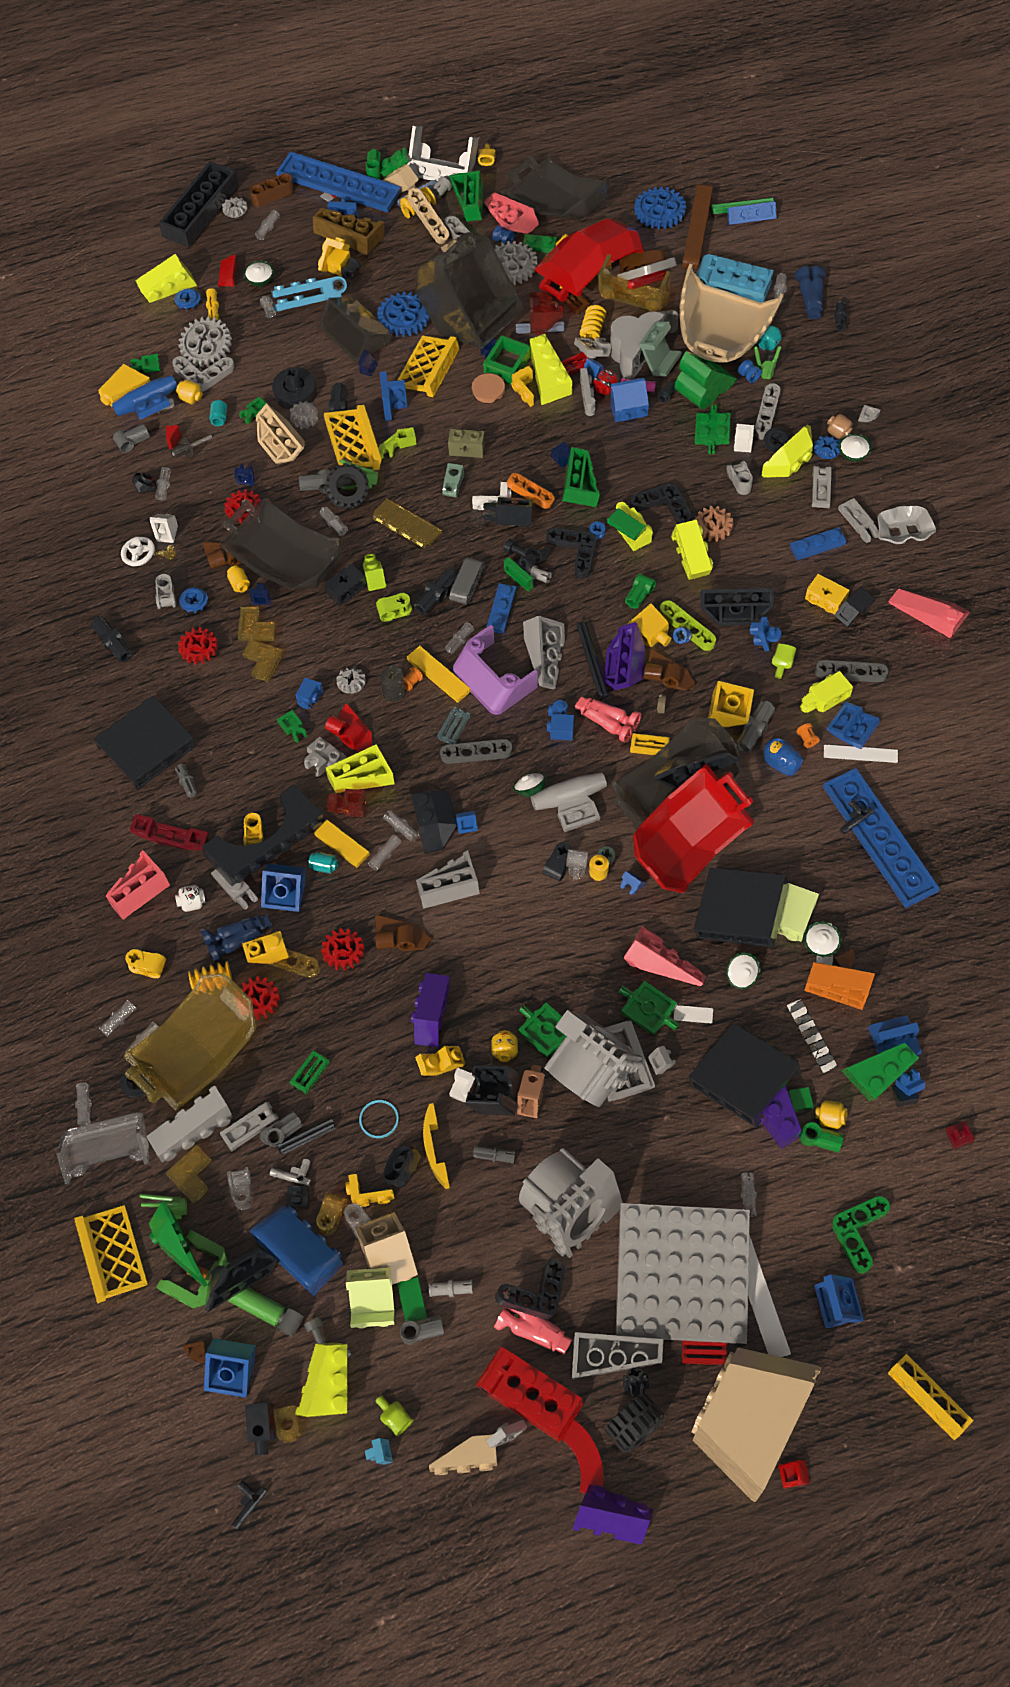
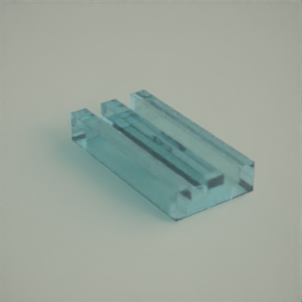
M453 707L439 731L437 739L449 744H455L470 718V713H464L463 710H457L456 707ZM461 717H463V719H462L460 725L458 726V728H457L455 734L453 735L452 739H449V737L451 736L452 732L454 731V729H455V727H456L458 721L460 720ZM451 724V726H450L448 732L446 733V735H445V737H444L445 732L447 731L449 725Z

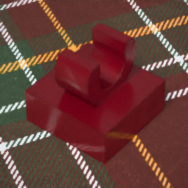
M966 1121L950 1126L945 1130L954 1149L972 1143L975 1140Z

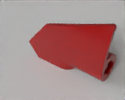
M345 704L338 717L331 715L327 720L325 729L340 737L342 742L357 752L372 747V732L348 704Z

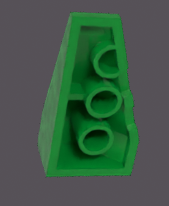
M162 1201L149 1222L152 1230L149 1236L154 1245L158 1243L169 1257L203 1287L207 1286L208 1284L177 1219L166 1201Z

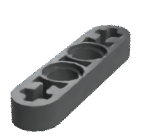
M821 660L817 663L815 670L817 677L825 679L828 675L837 673L838 668H845L847 673L843 674V676L849 681L883 682L888 675V668L880 663ZM863 669L866 673L859 675L856 670Z
M506 739L450 744L441 748L440 758L446 764L504 759L511 756L513 749L512 743ZM503 746H506V751L502 750ZM484 747H488L491 750L488 754L480 752ZM470 749L472 754L465 756L462 754V751ZM447 752H450V757H447Z

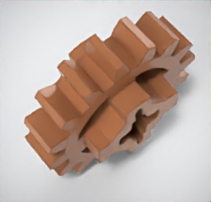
M710 506L709 510L703 508V513L698 512V517L695 520L702 527L703 539L708 537V541H711L714 538L717 542L718 538L724 540L725 535H730V531L733 528V518H730V513L725 514V508L719 510V506L716 509Z

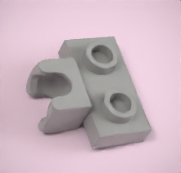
M575 338L574 344L588 358L610 355L611 343L606 342V338H594V341L591 338Z
M319 737L307 747L309 755L305 758L304 764L306 769L316 766V776H320L326 771V767L346 759L347 756Z

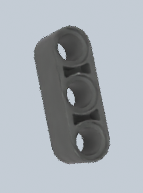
M469 557L465 558L452 586L450 600L468 605L484 569L483 561Z

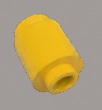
M232 566L228 569L227 577L234 591L245 592L250 586V582L244 570L240 566Z
M602 855L593 856L589 862L590 876L597 881L605 879L609 870L608 859Z

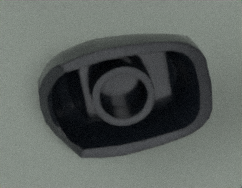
M412 1145L394 1148L384 1168L383 1181L397 1188L405 1187L414 1175L417 1164L421 1159L420 1151Z

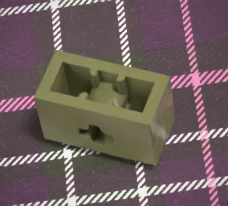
M450 429L448 439L450 456L483 458L485 447L484 431Z

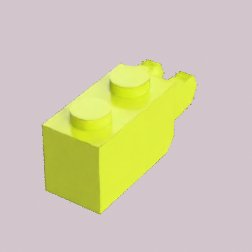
M619 502L616 505V509H621L646 526V530L635 541L620 532L632 550L635 551L651 543L653 530L650 525L644 522L641 513L637 512L634 507L630 509L625 502Z
M840 671L834 675L830 674L822 682L814 683L810 687L809 694L802 699L801 711L807 713L817 709L820 712H825L851 697L853 686Z

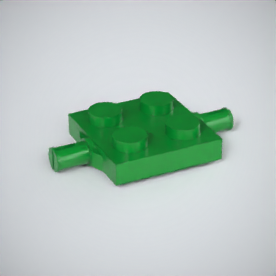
M714 404L711 405L710 413H696L695 444L707 445L708 454H711V449L712 454H715V446L729 444L731 413H717L718 406L716 404L715 407Z
M646 981L633 992L624 985L619 990V993L628 998L627 1004L621 1010V1014L654 1036L659 1028L665 1024L674 1031L678 1028L680 1023L670 1018L671 1013L677 1006V1002Z
M545 1003L534 1012L526 1005H523V1008L521 1007L519 1011L527 1017V1020L518 1029V1032L548 1059L566 1038V1035L555 1027L562 1016L548 1003Z

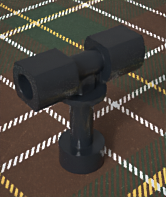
M508 539L504 544V552L511 555L517 553L523 556L519 559V566L523 570H528L535 566V561L542 562L549 558V549L546 546H540L533 551L531 548L525 550L519 547L518 543L512 539Z

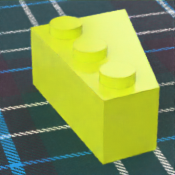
M176 254L136 280L142 294L150 303L176 294L183 289L197 286L191 272Z
M697 520L676 525L671 535L672 540H676L679 547L676 550L678 554L681 553L682 564L689 580L709 575L713 568L712 559L707 554V543L702 538L703 530L701 525H698Z
M336 1342L315 1344L307 1371L309 1375L306 1385L302 1388V1399L295 1414L305 1417L347 1413V1344Z

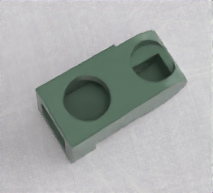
M448 463L443 484L444 496L458 497L459 487L464 478L463 465Z

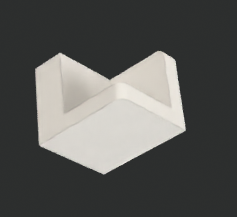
M737 424L734 451L751 453L754 425Z
M457 1068L454 1074L455 1082L449 1095L452 1098L465 1102L467 1093H473L477 1081L472 1076V1073Z

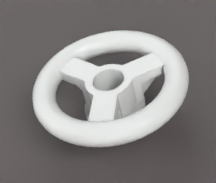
M147 537L132 538L122 547L121 558L130 566L143 565L152 558L155 550L154 544ZM127 549L132 553L131 560L126 556ZM149 551L143 559L138 560L143 552Z

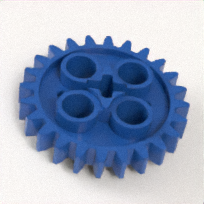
M662 186L659 190L654 187L653 191L648 188V192L643 191L642 195H638V199L635 201L634 210L637 220L641 219V224L646 222L645 227L651 225V229L657 226L658 230L660 227L666 229V226L672 228V224L678 225V221H682V217H685L686 212L683 196L679 197V192L674 194V189L669 191V187L663 190Z
M397 292V296L394 297L391 294V299L385 298V302H381L377 312L378 322L381 328L385 329V332L390 330V335L394 332L396 337L399 334H402L403 337L406 334L411 336L412 332L418 334L417 330L423 331V327H427V322H430V307L427 305V301H423V297L418 298V294L412 296V292L408 295L403 292L400 295Z

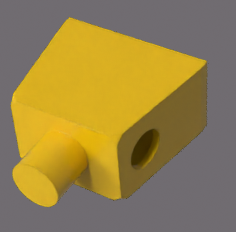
M652 604L648 605L628 623L636 622L638 624L643 643L648 647H653L657 642L667 646L672 639L667 635L668 621Z

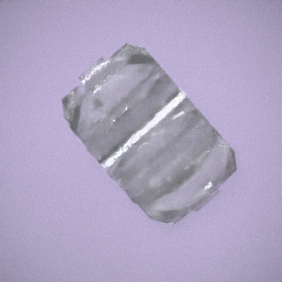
M307 400L304 403L299 401V404H294L293 408L290 409V420L295 427H300L301 430L304 427L309 429V426H315V422L318 421V410L313 403H308Z

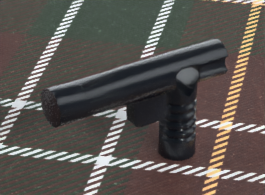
M854 799L851 800L848 805L854 810L850 813L852 820L840 828L841 833L846 834L874 813L873 809L868 807L864 810Z
M243 1480L237 1488L245 1494L240 1501L244 1508L232 1522V1525L237 1530L267 1493L262 1487L256 1492L248 1484L246 1485ZM253 1495H259V1499L256 1502L253 1500Z

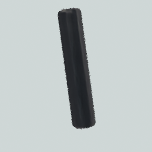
M329 1118L284 1140L277 1148L280 1154L284 1155L336 1128L335 1124Z

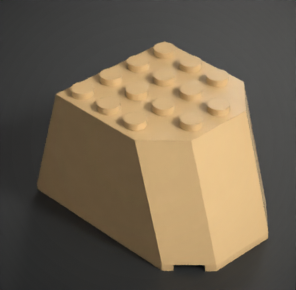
M737 1348L735 1353L730 1352L724 1367H722L715 1385L711 1389L705 1405L696 1419L692 1433L695 1434L693 1441L752 1501L756 1502L771 1477L816 1382L815 1378L819 1375L821 1367Z

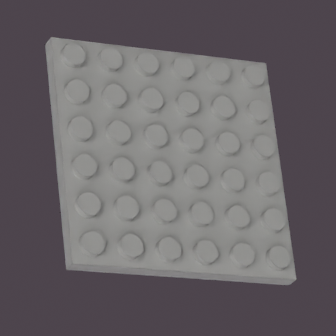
M620 1203L615 1335L663 1340L747 1344L750 1210Z

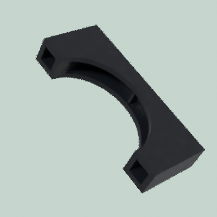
M295 784L279 794L280 805L285 810L286 815L279 830L270 838L253 845H235L216 836L202 846L206 859L231 886L241 883L246 876L252 872H257L265 863L273 861L283 851H288L293 844L304 840L309 833L316 831L323 824V814Z

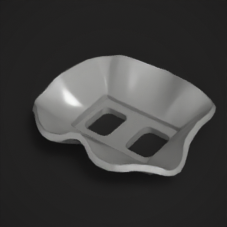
M899 506L878 514V538L880 540L902 544L910 538L916 541L926 540L936 532L929 512L920 506ZM915 525L918 533H908L907 526ZM899 528L901 535L892 536L889 529Z

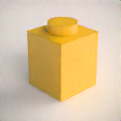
M334 248L326 259L328 271L343 276L341 269L348 264V260L351 258L350 252Z

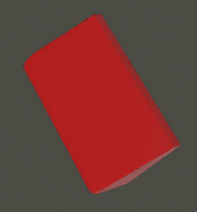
M236 255L221 261L218 286L234 287L237 269Z

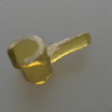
M169 545L165 551H154L153 556L162 555L168 559H173L176 551H173L174 547Z

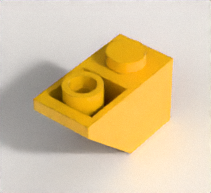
M280 931L242 943L249 963L271 964L289 958Z

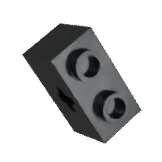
M353 564L344 567L338 574L330 577L324 583L326 594L339 607L367 587L365 576Z

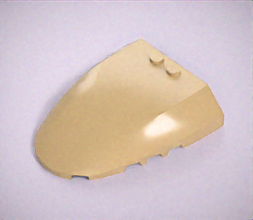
M689 264L680 299V326L685 344L694 354L712 362H729L738 359L751 349L766 332L777 313L784 294L780 293L778 298L760 303L703 284L694 273L693 264Z

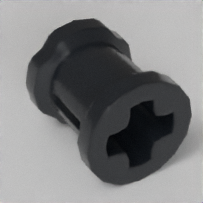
M349 258L346 267L341 269L343 277L352 280L355 272L361 268L360 262L355 258Z

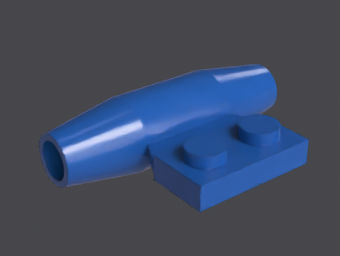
M172 375L152 380L123 395L112 403V407L117 416L135 412L141 420L170 406L166 396L177 388V384Z

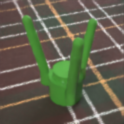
M755 346L757 367L762 370L761 377L771 379L781 346H778L772 362L765 361L763 364H761L758 347Z
M340 460V463H342V464H344V463H347V465L354 464V463H351V462H348V461ZM354 464L355 467H360L361 471L365 472L366 478L369 481V488L372 489V485L377 486L378 472L374 471V469ZM357 485L343 486L341 490L357 489Z
M140 1194V1198L169 1201L166 1203L177 1220H181L182 1215H187L186 1198H181V1196L169 1197ZM143 1202L141 1206L159 1207L161 1202Z

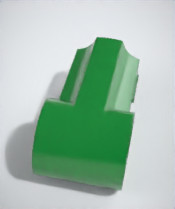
M371 149L367 154V176L380 179L381 152L377 151V149Z
M639 573L635 578L633 588L625 598V603L633 609L639 608L647 594L650 595L654 590L656 580Z
M813 1122L807 1123L799 1136L802 1144L806 1146L814 1145L839 1153L843 1142V1134L821 1128ZM806 1131L813 1132L815 1138L808 1137Z

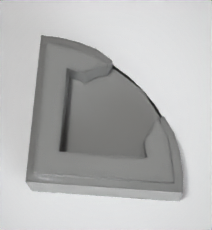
M864 405L858 421L869 422L876 419L880 414V409Z

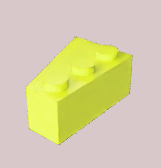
M377 745L326 767L328 780L336 793L395 784L393 773Z

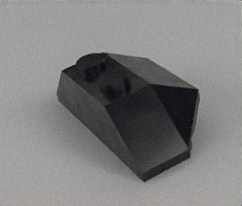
M773 588L700 590L701 609L718 626L751 625L752 622H758L773 607Z
M427 783L409 787L424 854L444 850L446 843L457 827L449 792Z
M256 1247L238 1256L231 1257L227 1263L221 1266H216L210 1273L205 1310L210 1312L272 1274L277 1258Z

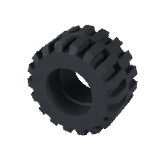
M347 463L333 468L325 482L326 496L330 502L336 505L337 508H343V510H351L354 507L360 506L365 501L369 491V481L366 478L365 472H362L360 467L357 468L354 464L347 465ZM343 477L352 478L357 483L356 493L348 497L341 495L337 491L339 479Z
M647 1393L641 1394L630 1401L612 1418L605 1432L623 1453H627L639 1446L659 1427L665 1414Z

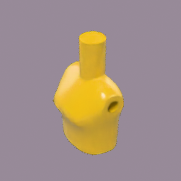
M485 144L484 148L478 150V162L483 166H490L494 163L496 151L491 148L490 144Z

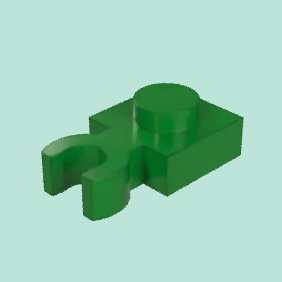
M158 354L141 356L142 360H130L131 368L138 372L140 370H143L144 373L160 371Z
M257 397L246 405L247 410L240 411V418H244L245 423L249 424L252 418L256 417L265 406L266 402L262 398Z
M293 710L277 719L278 724L287 736L292 733L296 743L299 742L297 737L299 734H302L305 738L307 737L306 730L301 728L303 727L301 720Z

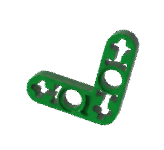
M875 1197L841 1212L832 1221L833 1231L853 1269L858 1273H867L873 1265V1260L857 1229L887 1215L890 1204L884 1197ZM877 1202H878L879 1205H882V1204H883V1205H884V1208H883V1210H882L883 1212H881L880 1209H877V1210L873 1211V1213H872L873 1217H872L870 1210H871V1209H874V1208L876 1207ZM858 1210L864 1211L867 1216L866 1220L859 1221L855 1217V1212ZM851 1217V1221L845 1225V1229L842 1226H837L839 1219L845 1222ZM848 1238L856 1239L858 1247L854 1249L849 1248L846 1240ZM860 1249L862 1250V1252H860L859 1254L860 1258L862 1260H867L865 1268L863 1267V1265L857 1264L859 1262L858 1255H852L857 1253Z

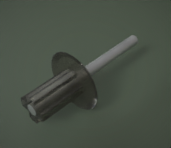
M209 435L192 444L186 438H181L180 446L170 450L171 456L178 458L186 455L192 458L194 454L193 447L212 439V436Z

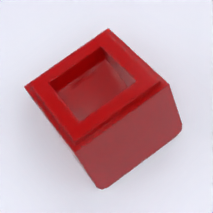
M179 425L166 426L168 447L170 450H173L181 438Z
M796 1460L778 1465L783 1488L810 1484L804 1460Z

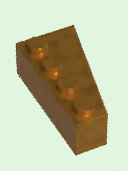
M321 208L313 216V232L333 240L336 237L343 239L345 244L350 245L349 248L368 255L384 238V221L378 220V223L372 222L370 218L362 220L355 218V215L352 214L344 216L341 215V212Z

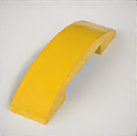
M434 1103L429 1104L424 1119V1146L428 1162L435 1177L445 1189H448L450 1187L445 1162L436 1163L431 1131L438 1129Z

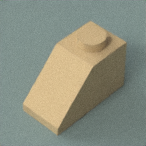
M406 164L390 173L382 181L401 186L402 192L406 190L409 192L410 189L415 187V183L419 179L410 166Z

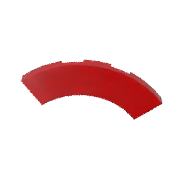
M574 1420L562 1441L572 1449L578 1460L581 1473L579 1492L585 1494L589 1484L603 1487V1467L599 1451L591 1436Z

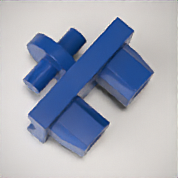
M342 197L341 202L328 201V210L341 212V215L344 216L352 214L355 215V218L358 217L357 204L346 202V197Z
M762 617L760 622L751 623L750 633L754 635V645L763 646L764 651H770L769 643L777 642L781 638V630L777 627H770L767 617Z

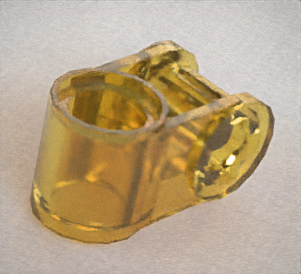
M330 1192L326 1193L316 1219L318 1230L322 1235L330 1236L335 1233L340 1219L345 1212L348 1203L347 1198Z

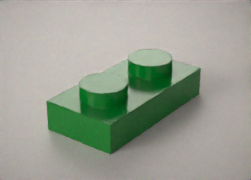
M403 148L396 151L391 157L384 159L381 163L380 173L386 177L409 162V151Z
M525 234L522 246L527 244L528 248H532L533 252L550 253L555 247L556 237Z

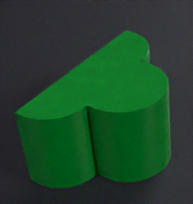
M686 351L680 361L679 369L681 373L675 382V390L700 409H706L716 400L719 394L729 390L737 378L717 363L705 360L696 354Z

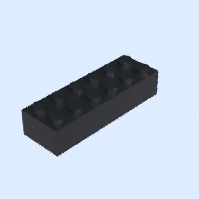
M209 161L160 220L159 226L162 237L190 247L220 210L225 200H228L239 186L236 171Z

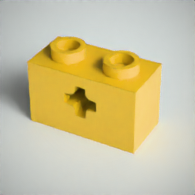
M817 574L807 588L805 599L812 604L822 607L825 611L835 614L848 599L849 589Z

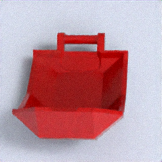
M606 218L567 236L554 247L534 269V271L544 276L539 288L556 296L561 302L566 301L569 292L575 296H581L582 290L606 265L634 252L643 253L644 246L638 231L616 219ZM551 281L561 286V291L550 286Z
M705 764L667 796L633 834L634 857L658 886L665 890L684 893L689 884L716 854L754 824L755 821L745 811V808L751 805L754 800L742 790L733 779V774L730 771L718 778L712 769ZM727 782L728 785L737 794V796L742 800L740 803H738L735 800V798L731 795V793L726 789V787L723 785L724 783Z

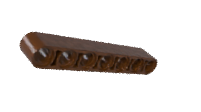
M697 184L682 269H688L689 264H693V270H698L713 185Z

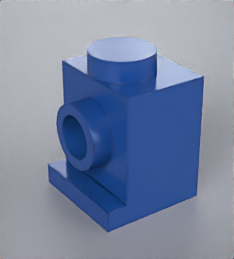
M304 678L296 693L298 705L304 709H311L313 704L318 702L319 695H323L322 684Z

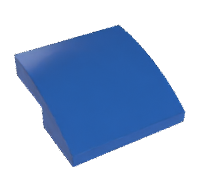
M845 702L827 727V731L842 741L862 749L879 725L880 720L878 717L864 713L862 707Z

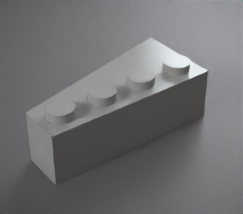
M215 1085L209 1089L210 1094L205 1098L200 1096L194 1100L195 1104L193 1107L182 1109L178 1112L173 1122L171 1120L166 1121L146 1136L161 1162L172 1160L178 1152L191 1148L196 1141L209 1137L215 1129L225 1127L233 1119L227 1104Z

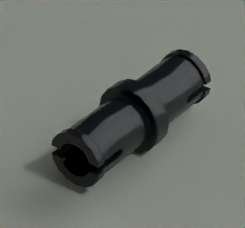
M842 300L836 302V312L834 313V319L836 320L835 329L840 332L846 329L847 304L843 301L842 305Z

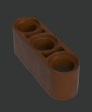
M284 173L251 186L249 191L252 204L260 207L291 195L294 192L292 176Z
M659 249L643 251V253L634 252L619 259L621 272L624 273L664 261L666 256L665 252Z

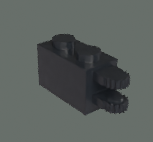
M498 497L497 503L487 502L483 504L484 510L497 511V513L484 512L482 518L496 521V524L502 526H531L533 499Z

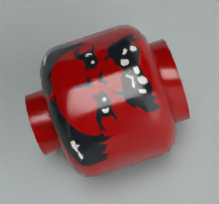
M612 370L600 371L593 380L595 391L598 394L604 395L611 393V384L618 383L617 375Z

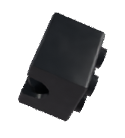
M474 1065L472 1076L477 1081V1090L474 1095L470 1092L467 1093L465 1104L482 1115L515 1116L518 1093L523 1076L510 1066Z

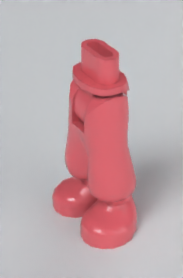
M583 696L575 706V709L581 711L582 715L598 723L611 734L619 735L620 741L624 743L631 738L632 731L637 729L642 715L640 712L634 711L630 716H627L624 709L592 698L587 699Z
M505 1307L508 1311L515 1312L520 1316V1318H516L503 1309L494 1328L502 1330L509 1326L515 1335L528 1339L549 1350L552 1349L553 1352L556 1350L563 1355L565 1354L572 1341L571 1338L564 1335L565 1331L549 1320Z

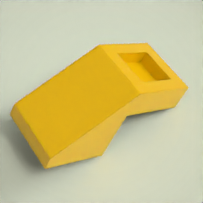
M444 1046L435 1054L420 1053L415 1057L421 1075L437 1076L466 1065L459 1046Z

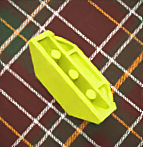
M810 425L804 426L763 465L762 476L764 478L789 477L793 472H797L804 462H808L811 459L813 443Z

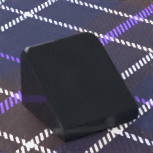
M897 1086L891 1087L897 1107L917 1104L919 1100L917 1093L908 1096Z

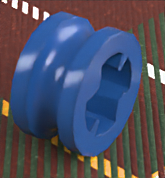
M593 522L590 525V533H593L596 539H602L605 536V525L602 522Z
M687 627L677 628L673 632V639L679 644L689 642L692 636L690 629ZM680 632H683L685 638H682Z

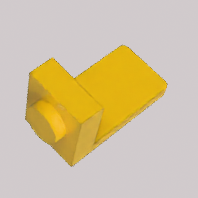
M337 237L335 240L326 238L322 247V257L318 262V270L327 273L326 259L334 247L349 251L350 245L345 244V240Z
M527 366L512 374L511 385L514 391L521 395L522 400L531 407L534 405V395L526 385L533 381V370L530 366Z
M357 1174L349 1175V1182L346 1183L347 1195H351L353 1205L365 1207L369 1203L378 1202V1204H386L390 1200L395 1199L393 1190L360 1194Z

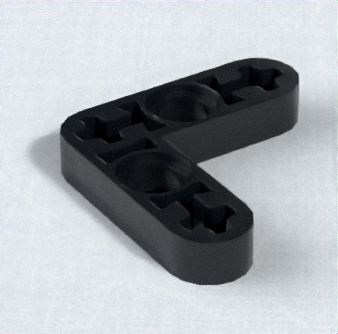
M668 483L634 494L631 497L630 507H634L637 512L666 503L677 525L692 520V514L675 484ZM657 495L659 498L657 500L650 499V496ZM680 503L682 506L676 508L672 504Z
M562 528L548 529L546 532L548 544L578 549L575 575L580 579L587 578L590 575L593 563L596 536L593 533ZM573 536L576 540L570 542L567 540V537ZM588 553L590 554V557L583 558L581 557V554ZM582 564H585V569L581 572Z
M551 1259L547 1262L543 1269L539 1293L510 1284H503L496 1291V1302L503 1307L546 1320L551 1319L558 1309L565 1271L563 1263L557 1259ZM552 1267H554L555 1271L557 1272L554 1278H550L553 1273V1269H551ZM545 1285H552L556 1293L547 1292ZM503 1292H507L508 1299L504 1298ZM521 1298H529L531 1300L532 1305H523V1303L521 1302ZM547 1300H550L548 1305L549 1312L545 1311L546 1308L544 1307Z

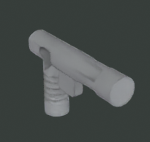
M303 1159L301 1168L292 1167L290 1172L272 1167L270 1176L310 1186L312 1179L307 1178L306 1174L311 1161ZM303 1176V1181H298L299 1177Z

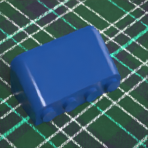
M283 1205L255 1224L250 1233L269 1254L277 1258V1262L314 1296L344 1265L340 1259L342 1254L334 1247L330 1249L326 1245L327 1240L321 1234L315 1235L311 1231L312 1226L305 1219L300 1221L296 1217L298 1213L290 1205L287 1208Z

